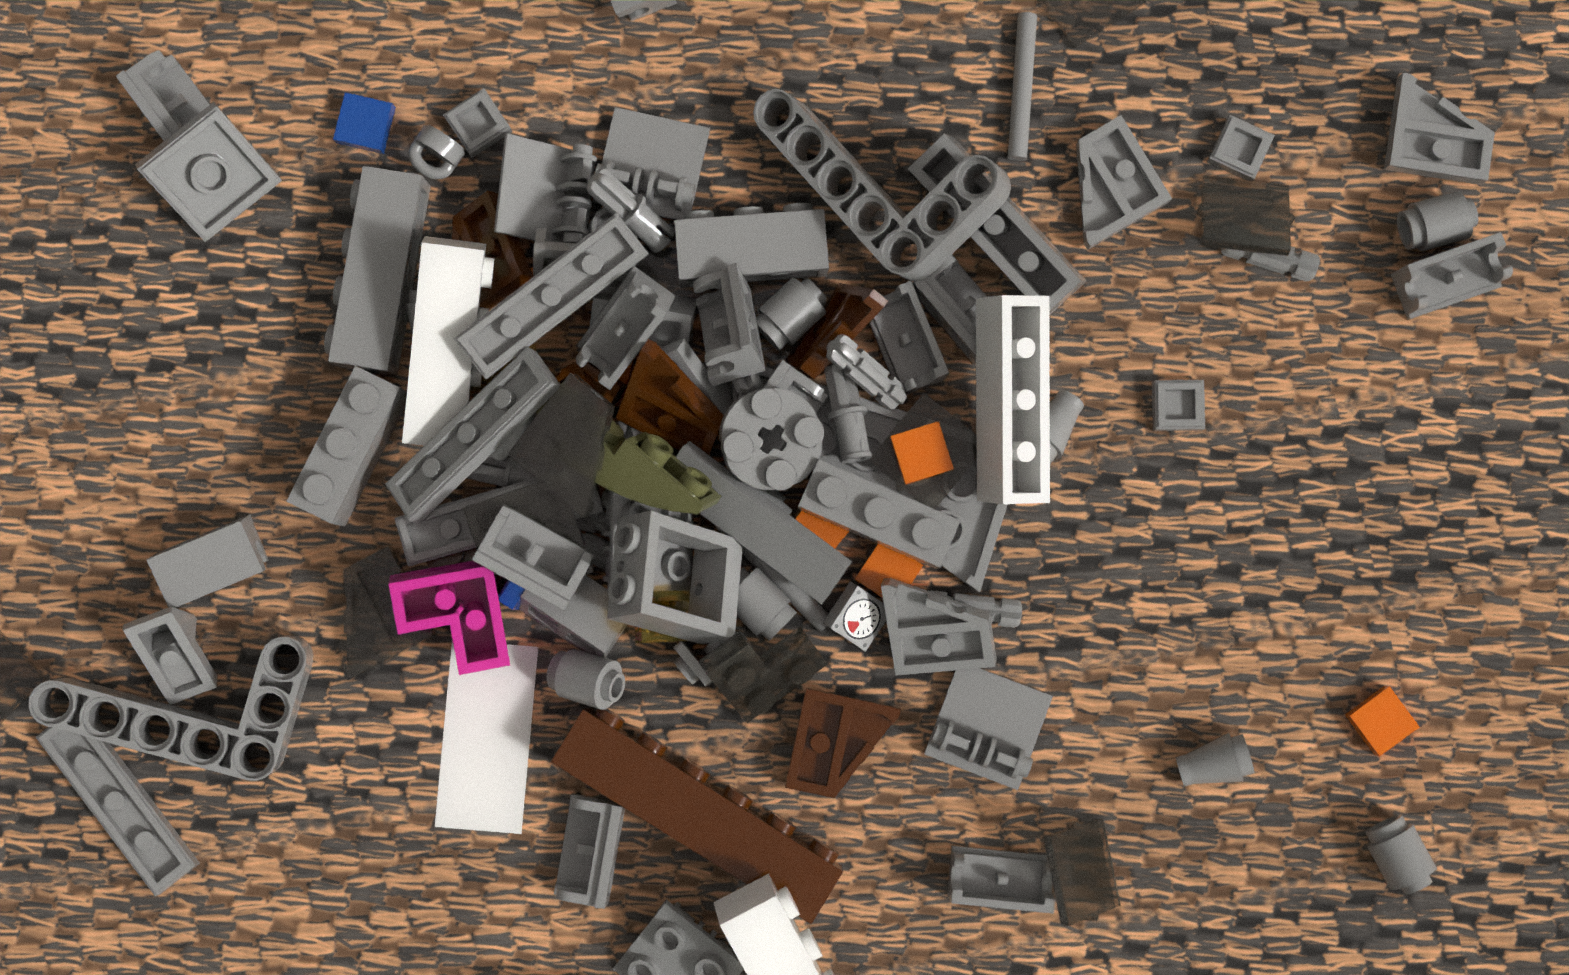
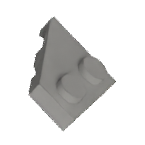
M1402 73L1396 80L1384 170L1477 185L1487 182L1495 132L1478 120L1465 117L1459 107L1446 98L1442 97L1438 100L1415 84L1418 79L1413 75Z
M1122 115L1080 138L1076 143L1083 240L1087 250L1172 200V197Z
M892 578L883 579L881 591L895 675L995 667L997 657L990 612Z

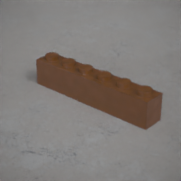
M590 708L582 710L551 760V763L748 885L769 874L777 890L785 886L788 888L800 912L798 917L809 924L813 923L844 872L842 865L836 862L839 856L837 851L816 838H813L810 845L793 835L796 829L795 825L772 811L765 818L749 807L753 800L738 789L727 785L723 792L707 782L710 773L693 761L685 758L680 765L665 756L664 753L668 747L651 735L642 732L637 738L621 728L625 720L611 710L597 709L593 711Z

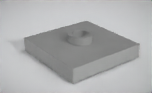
M215 102L211 103L135 164L137 170L205 242L282 181L275 170Z

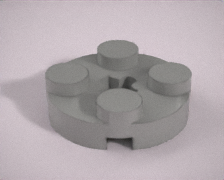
M760 388L740 396L727 409L719 428L721 451L727 468L740 481L761 490H786L792 485L801 482L815 468L822 451L824 428L818 420L815 410L800 395L782 388ZM777 425L782 430L780 438L784 443L780 449L771 448L768 453H765L760 449L763 445V440L758 436V433L762 428L771 430Z

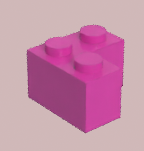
M472 560L390 575L388 585L398 634L450 625L459 675L510 666L493 571Z

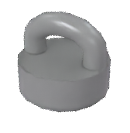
M423 125L408 151V157L412 166L420 174L431 179L447 178L465 155L464 148L431 125ZM423 149L443 161L442 166L433 167L426 163L421 156Z

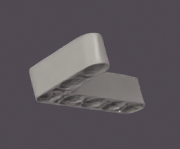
M772 89L760 95L755 103L753 110L754 120L760 130L877 260L891 273L906 280L916 282L932 275L1009 197L1011 183L1006 171L986 156L973 155L962 160L906 215L817 116L801 101L784 90ZM789 107L788 119L781 126H777L776 121L779 113L784 108ZM820 140L821 148L819 154L814 159L808 161L807 152L809 147L814 142ZM984 172H991L992 180L988 189L983 193L974 194L973 184L975 179ZM852 174L853 182L851 188L847 193L839 196V182L845 176ZM953 208L954 220L947 229L938 231V216L945 209ZM884 209V222L875 231H870V217L877 210ZM911 244H916V259L909 266L903 267L901 265L903 250Z
M297 635L281 636L268 642L260 654L240 723L65 677L49 680L35 687L29 696L28 707L31 716L38 723L47 727L240 779L257 781L274 773L284 761L312 668L314 654L311 645L304 638ZM283 644L294 647L299 654V664L293 672H286L277 665L275 659L276 652ZM56 688L63 690L69 699V707L63 715L54 712L49 703L50 695ZM268 693L278 695L284 702V714L279 720H271L262 712L261 702ZM105 702L114 704L119 711V722L114 729L106 727L100 720L99 710ZM154 715L165 718L169 724L170 735L165 742H159L150 735L148 729L149 722ZM203 729H210L218 735L220 748L216 755H208L199 748L198 736ZM252 742L261 743L268 749L270 762L266 768H256L248 761L247 749Z

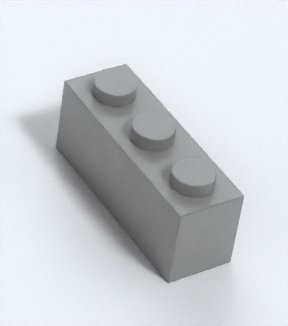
M810 203L788 204L783 206V212L763 213L762 207H742L734 210V216L714 217V212L710 210H697L685 213L684 219L674 220L680 288L693 287V282L699 277L727 269V265L737 263L747 283L790 280L792 277L796 279L827 277L829 261L824 209L813 210Z
M355 366L286 502L331 524L345 527L406 407L407 391Z
M820 459L817 461L798 505V509L935 569L941 568L961 522L957 518Z

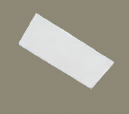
M452 640L435 827L522 834L538 647L507 644L510 666L459 675Z

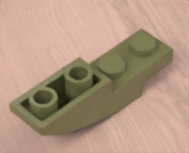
M559 383L562 387L536 411L541 418L565 437L554 454L595 483L625 498L673 512L699 514L717 504L722 497L711 487L710 479L703 472L693 467H687L673 455L672 447L664 439L647 432L625 439L623 437L624 432L619 425L608 418L598 416L586 405L585 397L571 386Z

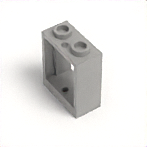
M654 511L618 518L617 530L613 540L614 558L611 581L608 587L609 604L607 619L698 644L735 639L743 546L731 536ZM658 539L694 550L688 613L652 603Z

